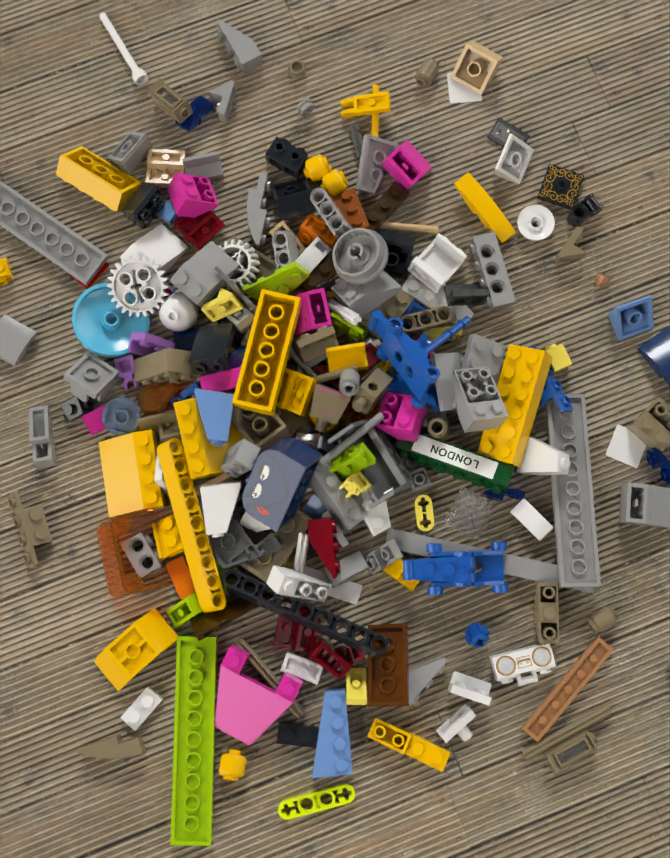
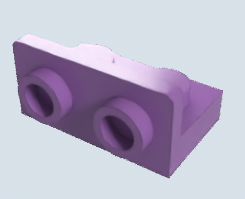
M133 332L130 336L128 351L140 356H146L165 348L174 349L175 343L147 332Z

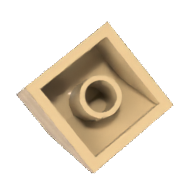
M471 40L466 43L451 78L482 95L495 75L503 57Z

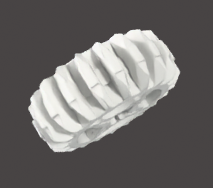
M231 239L230 245L227 241H224L225 247L218 245L227 255L239 251L231 257L240 265V268L229 278L230 281L233 280L238 288L239 285L243 288L246 282L251 285L250 279H257L254 272H260L255 267L260 265V262L256 260L259 255L254 253L255 249L253 247L249 248L250 244L247 242L243 244L242 240H238L236 244L234 239ZM245 255L248 257L247 269L243 266ZM238 273L243 274L241 277L237 279H231L232 277L234 278V276ZM227 283L222 286L223 288L226 286L228 290H231Z

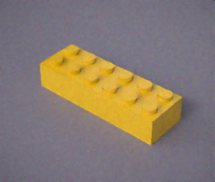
M264 289L261 290L232 401L235 408L274 416L302 305L300 297Z
M509 344L497 384V389L509 417L500 428L483 431L477 453L518 468L521 467L553 358L545 350Z

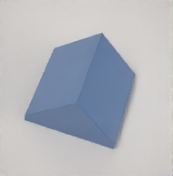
M651 295L615 307L608 314L619 341L654 329Z

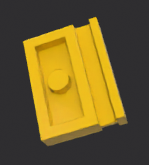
M174 514L159 520L158 523H152L159 559L165 560L167 557L184 552Z

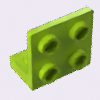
M333 312L330 314L335 332L346 334L347 338L354 343H361L366 339L369 334L368 331L359 325L351 324Z

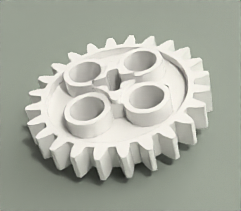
M136 255L135 260L133 256H128V261L122 258V265L115 263L117 270H110L114 276L108 277L112 281V284L107 285V287L112 288L108 295H114L111 302L117 301L116 308L123 307L122 313H126L129 310V316H133L135 312L137 318L141 317L142 313L145 317L149 316V311L155 314V308L160 309L159 303L165 302L163 296H169V293L165 292V289L170 288L169 285H165L169 278H163L162 276L166 271H159L161 264L154 266L155 259H151L148 262V256H144L142 260L140 255ZM144 269L149 273V277L146 280L141 276V272ZM125 274H128L130 276L129 284H126L123 281V277ZM141 284L142 287L136 289L135 285ZM148 288H151L154 292L152 298L146 295ZM130 293H133L136 297L134 303H131L128 299Z

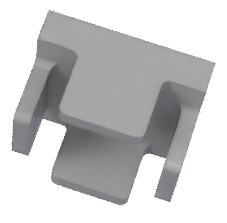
M88 351L64 374L63 379L71 384V394L86 403L89 400V396L93 399L97 398L101 402L111 392L113 381L119 376V371Z

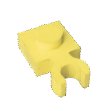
M358 471L349 476L339 486V489L344 488L348 491V494L345 496L346 498H350L353 494L357 497L367 491L371 484L361 471Z

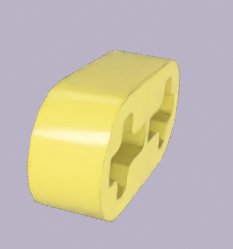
M419 495L414 501L416 525L420 531L427 532L434 526L432 500L427 495ZM421 498L428 502V505L425 506V512H422V506H418ZM424 514H426V520L430 521V524L427 525V528H424L423 525H420V522L423 521Z

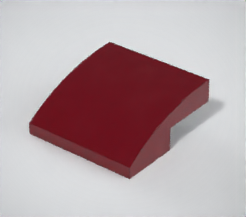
M208 211L195 218L181 216L173 223V226L189 243L199 250L225 227V224L213 211Z
M301 610L299 612L302 617L309 616L308 611ZM278 615L272 645L309 653L316 643L318 632Z

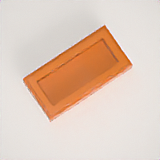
M184 556L165 564L181 600L196 592Z

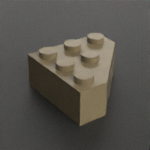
M165 348L134 360V382L142 383L143 386H153L158 383L176 385L181 384V382L191 381L200 383L199 377L214 374V372L197 375L188 362L191 351Z

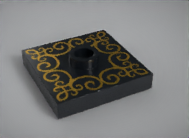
M549 164L537 199L571 210L574 207L584 175Z

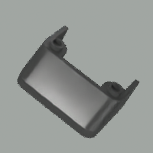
M372 417L350 424L327 441L329 444L338 441L339 445ZM375 426L344 450L346 451L351 446H356L363 442L376 458L375 464L363 469L372 484L369 488V496L373 503L368 506L369 509L374 508L413 484L411 474L386 434Z

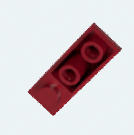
M333 517L307 520L309 541L333 579L338 577L337 573H341L340 561H336V553H339V544L334 539V533H337V522H333Z

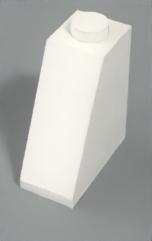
M529 436L520 468L517 467V472L526 475H568L570 467L569 455Z
M242 480L202 485L200 487L206 535H212V538L222 537L224 533H227L242 487Z

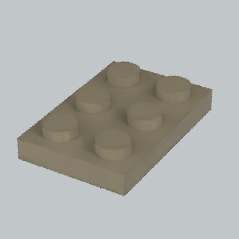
M401 290L374 310L381 311L387 320L391 317L400 319L415 298ZM372 310L363 316L362 321L358 322L357 325L383 342V339L376 332L368 329V323L374 311Z

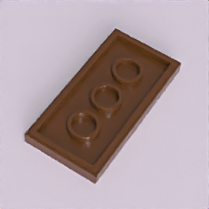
M408 624L368 625L369 630L386 637L389 644L382 657L375 658L368 655V707L409 706ZM380 643L373 644L376 650H383V646Z

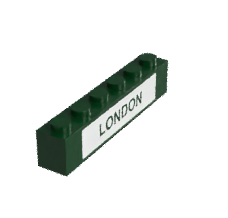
M419 433L417 442L398 439L395 446L397 454L403 460H412L420 466L434 468L439 473H448L458 480L470 481L475 486H484L498 494H505L515 467L423 433Z

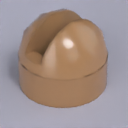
M598 272L595 276L596 286L600 285L601 288L606 287L612 278Z

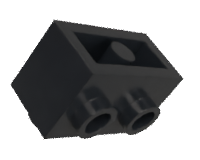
M276 136L265 157L267 163L298 179L303 172L308 154L303 148H296L287 139H280Z

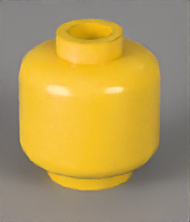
M321 154L307 159L303 168L306 178H310L313 182L322 180V177L332 170L326 156L323 157Z
M334 169L322 177L323 184L320 186L332 197L346 191L349 182L342 170L339 172L337 169Z
M230 749L229 753L221 756L219 774L223 776L224 780L239 781V778L245 775L246 757L241 755V751Z

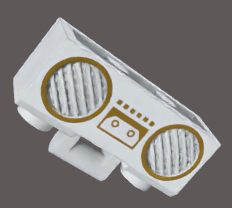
M539 643L489 656L495 680L501 681L502 684L513 682L515 677L518 686L538 682L536 672L539 671L540 674L552 672L551 668L556 667L550 643ZM531 671V675L524 677L520 675L521 673Z

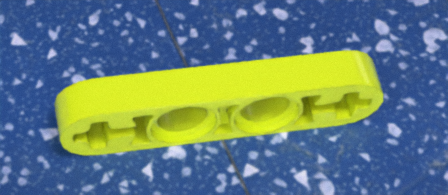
M341 783L286 798L280 802L278 813L282 819L289 820L348 804L355 797V789L350 783ZM343 788H347L348 791L352 792L349 794V798L341 795L338 796L339 801H335L334 790H337V794L342 793ZM329 793L332 796V801L329 804H324L321 801L322 794ZM309 798L312 800L313 805L310 809H304L301 806L303 799ZM294 801H298V809L300 812H296V808L291 809L290 814H287L286 811H282V809H284L285 804H288L289 807L295 806Z

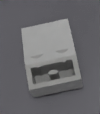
M488 366L453 370L458 417L464 432L500 428L509 415Z
M630 482L622 484L619 523L670 528V488Z

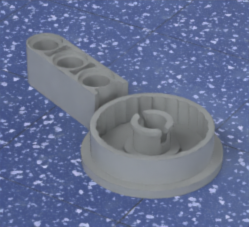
M322 188L314 189L311 192L310 200L333 235L338 239L332 253L336 273L345 282L354 285L366 284L377 278L384 270L388 260V247L383 237L370 229H352L326 191ZM358 252H360L359 255H360L361 258H358V257L356 256V254H357Z

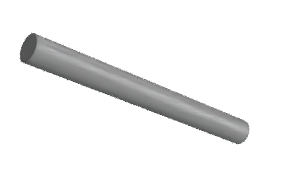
M381 412L376 414L322 457L319 462L321 467L323 468L385 418Z

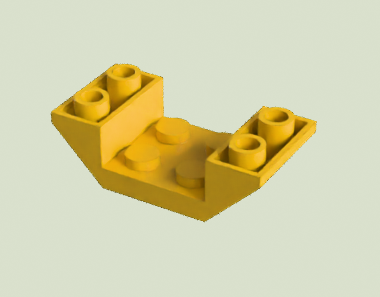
M153 608L111 642L93 662L119 692L159 654L175 643L178 635L160 613Z

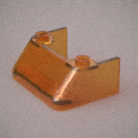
M146 508L118 515L100 523L97 527V537L108 590L114 598H123L169 586V582H162L144 587L141 576L138 574H127L119 536L129 532L131 528L130 520L153 515V510Z

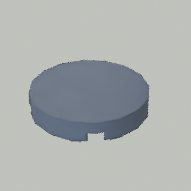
M117 397L111 399L105 405L102 411V421L109 432L115 435H126L138 428L137 419L141 418V412L133 400L126 397Z

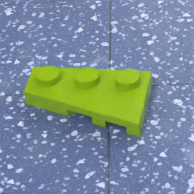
M294 261L275 270L274 274L266 278L263 276L251 285L249 283L244 285L243 292L259 301L262 289L289 295L309 277V271Z

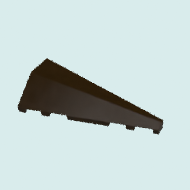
M270 594L263 595V599L266 601L272 598ZM241 598L226 604L222 610L204 613L191 618L190 622L198 641H201L258 607V605Z

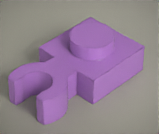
M134 355L114 359L116 369L119 371L118 377L125 378L123 382L125 390H129L128 384L130 381L134 382ZM134 382V386L139 387V383Z

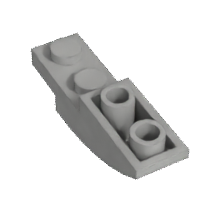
M260 173L256 190L249 188L247 198L248 224L257 251H261L262 245L265 246L267 235L265 230L269 228L271 217H268L267 210H265L267 206V198L265 196L266 192H270L271 181L268 180V174Z

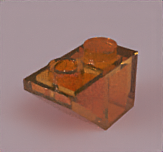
M165 384L164 387L146 385L145 388H140V411L143 414L165 412L171 405L173 398L181 394V389L176 384Z

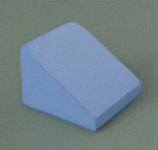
M167 201L157 214L158 217L171 226L179 217L176 215L173 203Z
M312 494L302 510L314 519H318L325 512L326 508L315 494Z

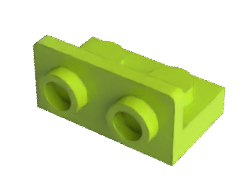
M362 442L356 446H351L348 450L331 460L328 470L331 473L337 471L344 479L375 464L376 458Z

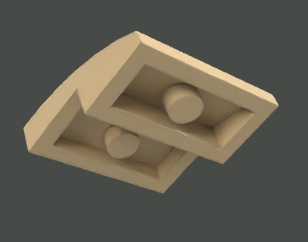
M149 149L145 182L155 184L159 188H168L175 173H185L182 158H186V152L182 150Z

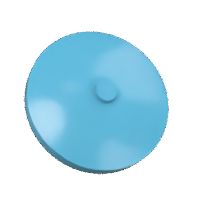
M112 283L92 286L79 296L73 307L72 326L77 339L86 349L100 356L120 357L131 353L128 351L131 333H148L150 316L145 317L142 313L141 317L137 318L136 312L133 316H129V310L126 313H122L123 307L116 308L118 302H111L114 295H108L112 288L107 287V285ZM130 293L128 299L131 303H134L136 297L133 293Z

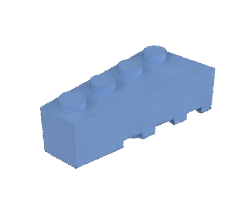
M345 688L325 690L312 778L353 774Z

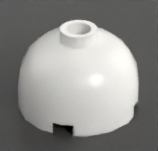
M172 294L165 298V302L160 305V320L169 330L175 332L185 331L197 321V305L185 294Z

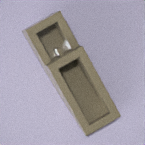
M120 733L83 745L77 751L79 754L89 757L119 759L143 754L146 748L142 735L123 741Z

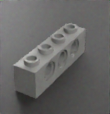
M495 231L474 236L471 244H469V250L476 260L474 261L476 272H479L481 277L479 279L481 289H488L489 296L485 301L486 306L490 307L491 312L513 307L516 300ZM486 252L490 257L485 258L481 253ZM487 270H493L495 275H489ZM492 287H498L501 292L495 293Z

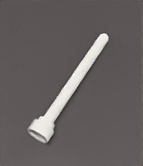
M101 13V21L132 70V79L136 85H143L148 81L146 72L138 68L107 15Z

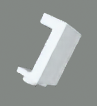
M438 233L433 242L419 257L416 256L413 259L408 271L437 293L463 265L467 255L453 245L448 238Z

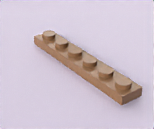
M596 636L521 728L538 743L614 650L600 637Z

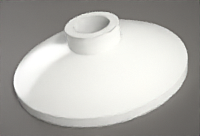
M541 205L527 206L520 212L517 219L520 233L525 238L533 241L547 238L552 233L555 225L553 214L549 209ZM532 223H536L538 227H533Z

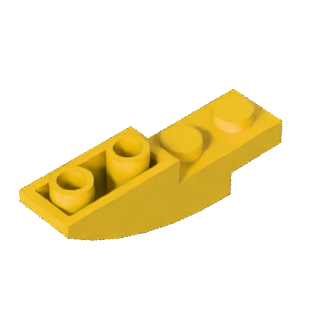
M378 718L374 719L367 736L441 772L444 771L451 754L450 751L433 744V742Z

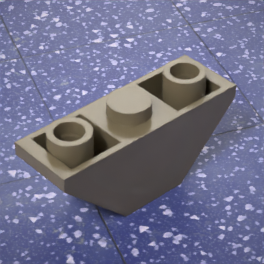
M537 582L534 597V623L538 643H559L558 582Z

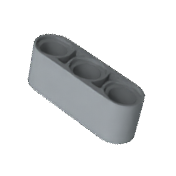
M277 231L273 234L272 243L278 270L294 262L299 255L296 237L292 231ZM286 254L289 257L288 262L286 261Z

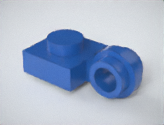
M195 382L180 392L181 395L173 397L171 400L172 408L174 409L173 403L179 400L195 398L194 390L195 388L202 389L201 383Z

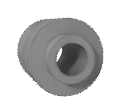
M346 369L340 375L339 389L346 396L355 395L359 391L360 376L354 369Z

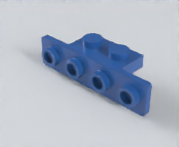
M550 367L538 407H542L554 398L562 412H572L574 410L571 406L572 402L562 391V385L555 379L552 374L553 370Z

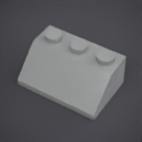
M459 352L431 354L432 366L437 367L440 371V376L435 383L440 412L450 415L458 414V411L452 408L455 395L453 370L461 369L464 355Z

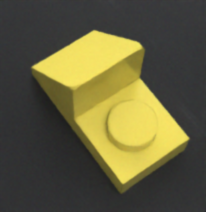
M220 288L218 298L203 304L201 310L212 322H215L243 309L244 305L233 293Z
M351 668L346 673V705H367L366 668Z

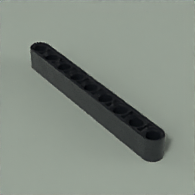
M228 570L223 574V588L235 596L372 657H382L388 649L389 644L386 637L297 597L279 595L267 584L236 570ZM229 578H234L237 582L231 585L226 581ZM252 586L255 590L249 593L245 591V587ZM270 594L273 599L266 601L263 599V595ZM288 602L291 608L284 609L281 603ZM301 610L308 611L309 616L302 617L299 614V612ZM324 618L328 624L320 625L318 619ZM336 627H344L346 633H338ZM355 635H362L365 641L358 642L355 639ZM380 643L383 646V650H376L373 644Z

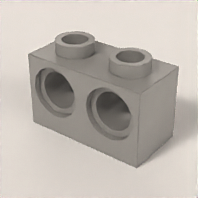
M245 439L240 440L228 448L220 469L225 471V474L230 477H239L252 469L253 461L257 458L261 448Z
M142 532L121 544L140 579H144L164 567L162 564L164 560L159 559L158 552H155L152 547L154 544L149 534L145 535ZM138 541H142L143 549L138 552L135 549V544ZM150 557L153 560V566L148 569L145 566V560Z

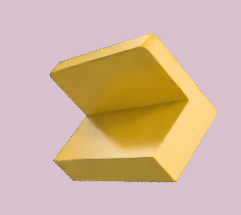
M364 342L326 348L329 372L357 365L358 371L368 369Z

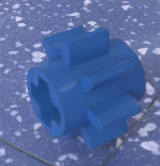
M472 623L464 631L466 635L464 638L467 644H472L476 648L485 646L490 639L486 625L482 627L481 623Z

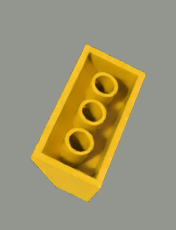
M83 146L60 155L56 175L62 178L63 181L77 187L79 191L90 195L94 200L108 206L113 211L117 212L123 209L142 184L141 181Z

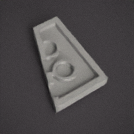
M370 134L364 135L355 190L375 194L384 175L385 168L381 164L397 148V143Z

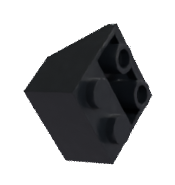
M144 182L122 209L125 217L141 229L150 225L153 216L164 207L165 200L159 187L155 184Z

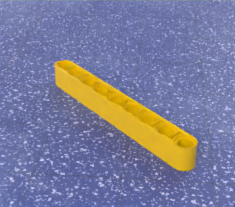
M173 438L159 444L157 455L199 606L205 613L219 611L226 605L224 591L209 538L206 535L204 520L194 484L190 478L183 445L178 439Z

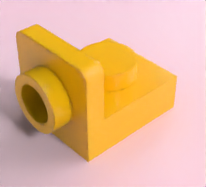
M7 258L0 259V286H3L14 280Z

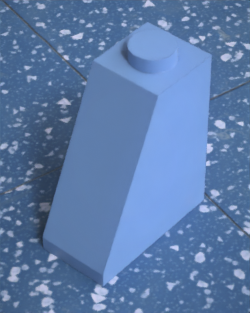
M195 388V398L208 442H211V445L220 447L223 444H228L234 407L232 404L234 394Z

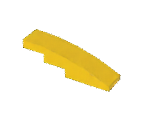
M469 172L453 183L472 213L477 214L485 228L490 229L491 232L495 231L499 244L516 233L496 203Z

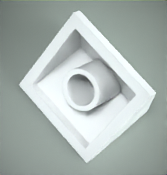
M509 134L493 174L520 184L534 149L513 134Z

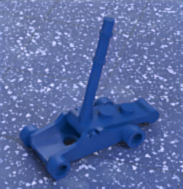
M374 310L372 312L368 329L376 332L383 339L382 344L377 348L376 356L380 360H389L413 392L411 404L415 408L421 409L426 406L428 401L427 390L430 384L436 383L440 376L439 369L429 365L427 356L448 339H451L461 329H464L471 322V318L466 316L459 320L457 324L447 329L445 333L432 343L422 348L419 342L412 340L402 331L403 322L399 318L391 317L387 320L381 311Z
M491 542V550L442 551L441 543L426 544V552H430V558L403 559V580L430 581L431 585L427 586L428 595H442L443 587L447 586L467 587L492 585V592L506 593L508 592V584L504 580L503 554L504 550H507V542ZM475 562H480L482 565V570L479 573H475Z

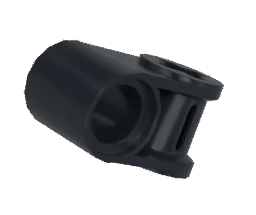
M590 193L571 209L567 216V222L573 227L580 226L589 218L597 215L604 206L597 202L593 193ZM574 213L579 214L581 218L576 217Z

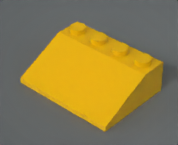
M196 398L173 403L190 478L193 481H198L224 474L225 471L221 470L220 466L228 448L244 439L231 422L228 444H223L222 447L211 445V442L207 440Z
M152 429L99 442L109 518L167 508L165 493L154 481L158 444L156 433Z

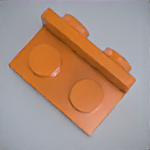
M310 213L301 224L297 238L303 243L310 245L319 237L332 249L338 239L333 235L323 219Z

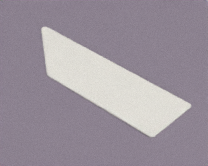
M307 566L304 567L303 574L328 582L322 571ZM348 581L334 588L331 587L328 596L357 605L363 586Z

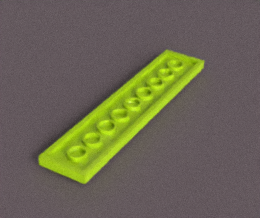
M177 636L170 845H212L218 636H207L201 641H198L196 636Z

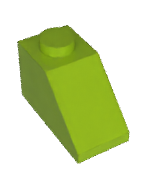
M195 592L166 612L175 628L203 611L199 606Z

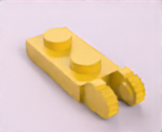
M390 92L371 93L342 99L340 101L341 107L354 106V108L341 111V117L353 118L354 116L390 112Z

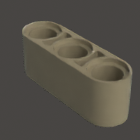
M440 306L402 316L400 320L411 326V329L402 327V331L407 336H411L418 332L423 333V331L428 329L445 327L452 319V310L447 306ZM438 314H444L447 319H440ZM420 319H427L429 324L425 325L421 323Z

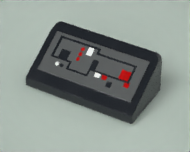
M498 118L487 138L504 147L509 134H513L524 143H527L530 136L503 119Z

